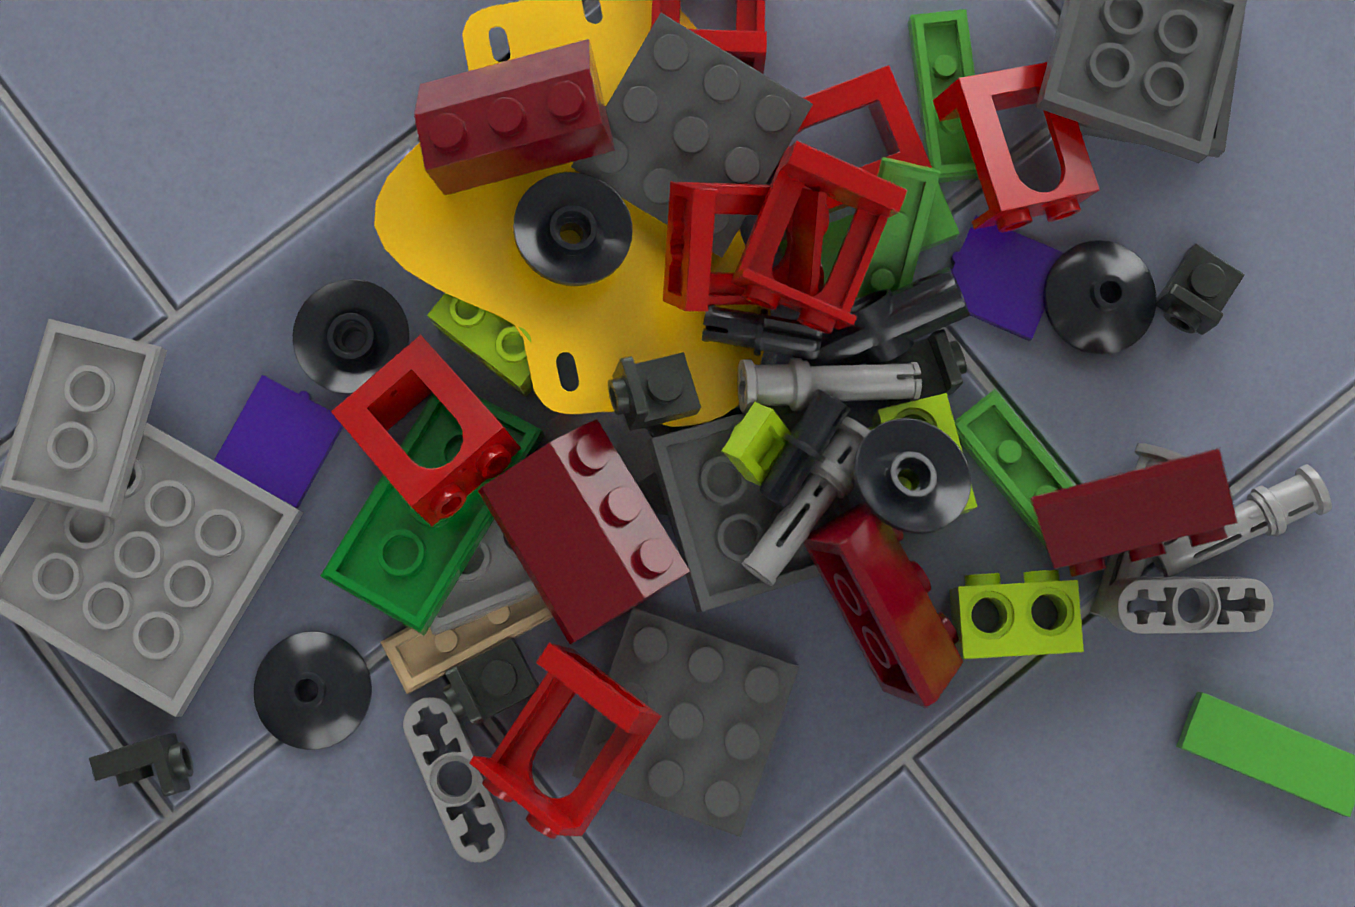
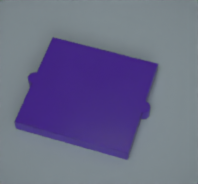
M971 224L960 251L954 252L950 258L953 264L951 271L956 278L972 317L1027 341H1031L1045 310L1043 294L1048 272L1063 252L1014 231L1000 233L997 225L974 230Z
M262 375L214 461L288 504L299 508L343 426L330 410L311 401L312 397L307 391H301L298 394Z

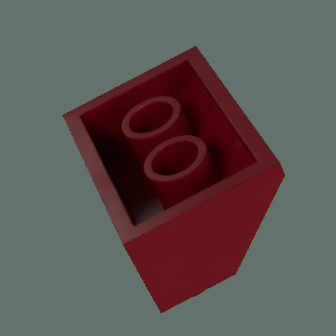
M589 39L426 82L419 86L414 117L425 171L444 195L615 151Z
M597 418L549 442L478 490L570 645L660 593L690 572Z
M1219 448L1031 497L1053 567L1057 569L1068 566L1071 577L1106 569L1104 556L1128 551L1130 562L1167 554L1164 541L1188 536L1191 547L1227 539L1225 526L1238 523Z
M860 503L811 532L803 543L882 690L927 708L939 699L963 664V660L955 647V644L959 642V637L946 615L942 612L937 613L927 594L932 590L926 573L917 562L908 559L900 544V541L904 539L903 531L885 524L865 504Z

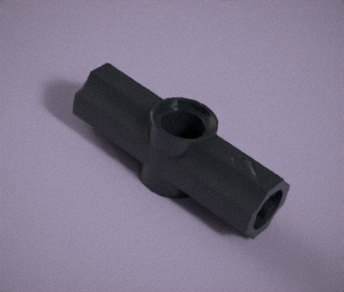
M946 267L893 292L889 289H882L857 299L850 311V314L857 316L854 325L840 330L833 327L831 334L823 333L820 352L817 358L792 357L807 361L809 366L860 365L864 362L867 365H877L892 360L908 351L914 345V340L971 315L950 267Z

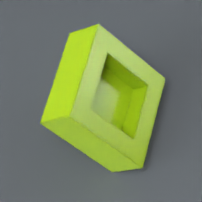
M754 402L743 420L733 429L730 439L722 449V452L746 480L761 486L788 442L782 437L785 433L790 435L791 432L773 409Z

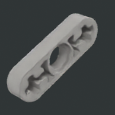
M1237 576L1125 577L1115 581L1108 588L1104 597V612L1108 621L1116 628L1139 634L1254 632L1264 627L1271 618L1273 597L1269 588L1263 582ZM1193 588L1199 596L1200 608L1193 619L1185 621L1178 612V600L1185 590ZM1137 597L1157 601L1158 611L1148 609L1136 610L1134 613L1127 612V601H1133ZM1244 597L1249 598L1248 608H1243L1240 611L1221 609L1220 599L1240 600Z
M439 697L422 698L413 703L405 714L403 721L405 736L455 851L467 861H487L493 858L505 845L508 832L505 819L495 796L482 785L485 776L469 764L473 756L477 755L462 720L456 717L446 699ZM427 707L430 708L433 714L444 713L448 723L440 727V734L445 745H449L457 739L461 747V751L443 754L432 764L427 756V752L438 750V746L430 733L420 735L417 729V725L424 721L422 711ZM450 761L464 763L472 773L471 787L464 795H449L440 786V771ZM479 793L482 795L485 805L474 807L475 815L481 825L491 822L495 829V833L488 838L490 848L482 850L477 842L468 845L464 839V834L471 829V823L466 811L455 819L450 807L468 803Z

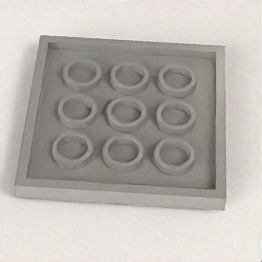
M146 422L118 519L35 499L0 556V614L174 717H182L304 512Z

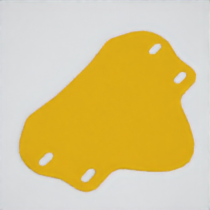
M520 0L478 10L466 21L462 33L468 70L471 71L500 63L492 55L489 40V31L494 27H500L506 32L510 49L509 60L589 39L606 107L650 32L652 0H599L602 20L597 24L587 21L582 0ZM680 9V24L687 29H697ZM419 142L387 176L376 200L374 227L384 249L406 271L429 285L512 323L524 341L534 393L550 410L563 414L614 412L608 393V380L613 379L612 375L619 359L632 356L636 364L684 352L701 409L697 415L661 424L668 426L699 425L720 418L739 405L737 378L740 360L751 359L754 365H760L764 351L762 350L760 356L754 355V349L712 341L704 342L702 341L703 328H706V325H703L706 311H683L662 301L667 239L666 224L622 198L629 210L632 221L633 233L629 251L623 263L614 273L593 284L584 286L558 284L540 276L524 261L517 249L513 234L514 215L518 203L533 184L547 176L564 172L579 173L571 168L573 162L444 195L425 171ZM740 229L722 258L712 252L711 272L736 271L745 249ZM565 230L560 233L562 240L567 243L577 244L581 241L578 233L573 230ZM715 305L758 314L764 308L758 305ZM519 327L523 328L528 332L531 338V342L527 339V337L523 334ZM563 352L571 354L575 360L579 386L574 391H566L560 384L556 358Z

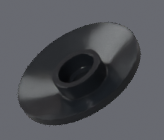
M557 173L539 180L524 193L514 215V240L524 261L540 276L562 285L584 286L607 278L623 263L632 241L631 216L622 198L605 182L583 173ZM565 230H573L578 233L581 241L577 244L567 243L562 240L560 233Z
M1103 240L1084 242L1063 253L1048 272L1043 294L1045 311L1056 333L1072 347L1097 355L1119 352L1140 340L1152 323L1157 301L1155 284L1144 262L1128 248ZM1102 284H1107L1113 289L1115 293L1113 303H1107L1101 298L1100 287Z
M359 279L335 281L315 291L300 308L295 319L292 335L295 356L307 376L321 387L340 394H352L407 347L410 340L408 321L397 300L384 288L372 282ZM355 331L364 333L365 341L361 348L357 350L347 349L345 341L350 333Z
M907 418L884 422L867 434L855 455L854 479L863 502L878 519L897 530L914 534H925L941 530L951 524L962 513L968 502L971 491V475L962 451L945 432L927 422ZM898 477L908 479L912 484L913 491L905 488L900 483Z
M303 632L282 640L264 657L254 681V703L261 722L279 741L299 749H323L345 740L360 726L371 702V677L363 657L344 639L324 632ZM306 679L313 680L318 686V694L311 702L304 701L299 695V686Z

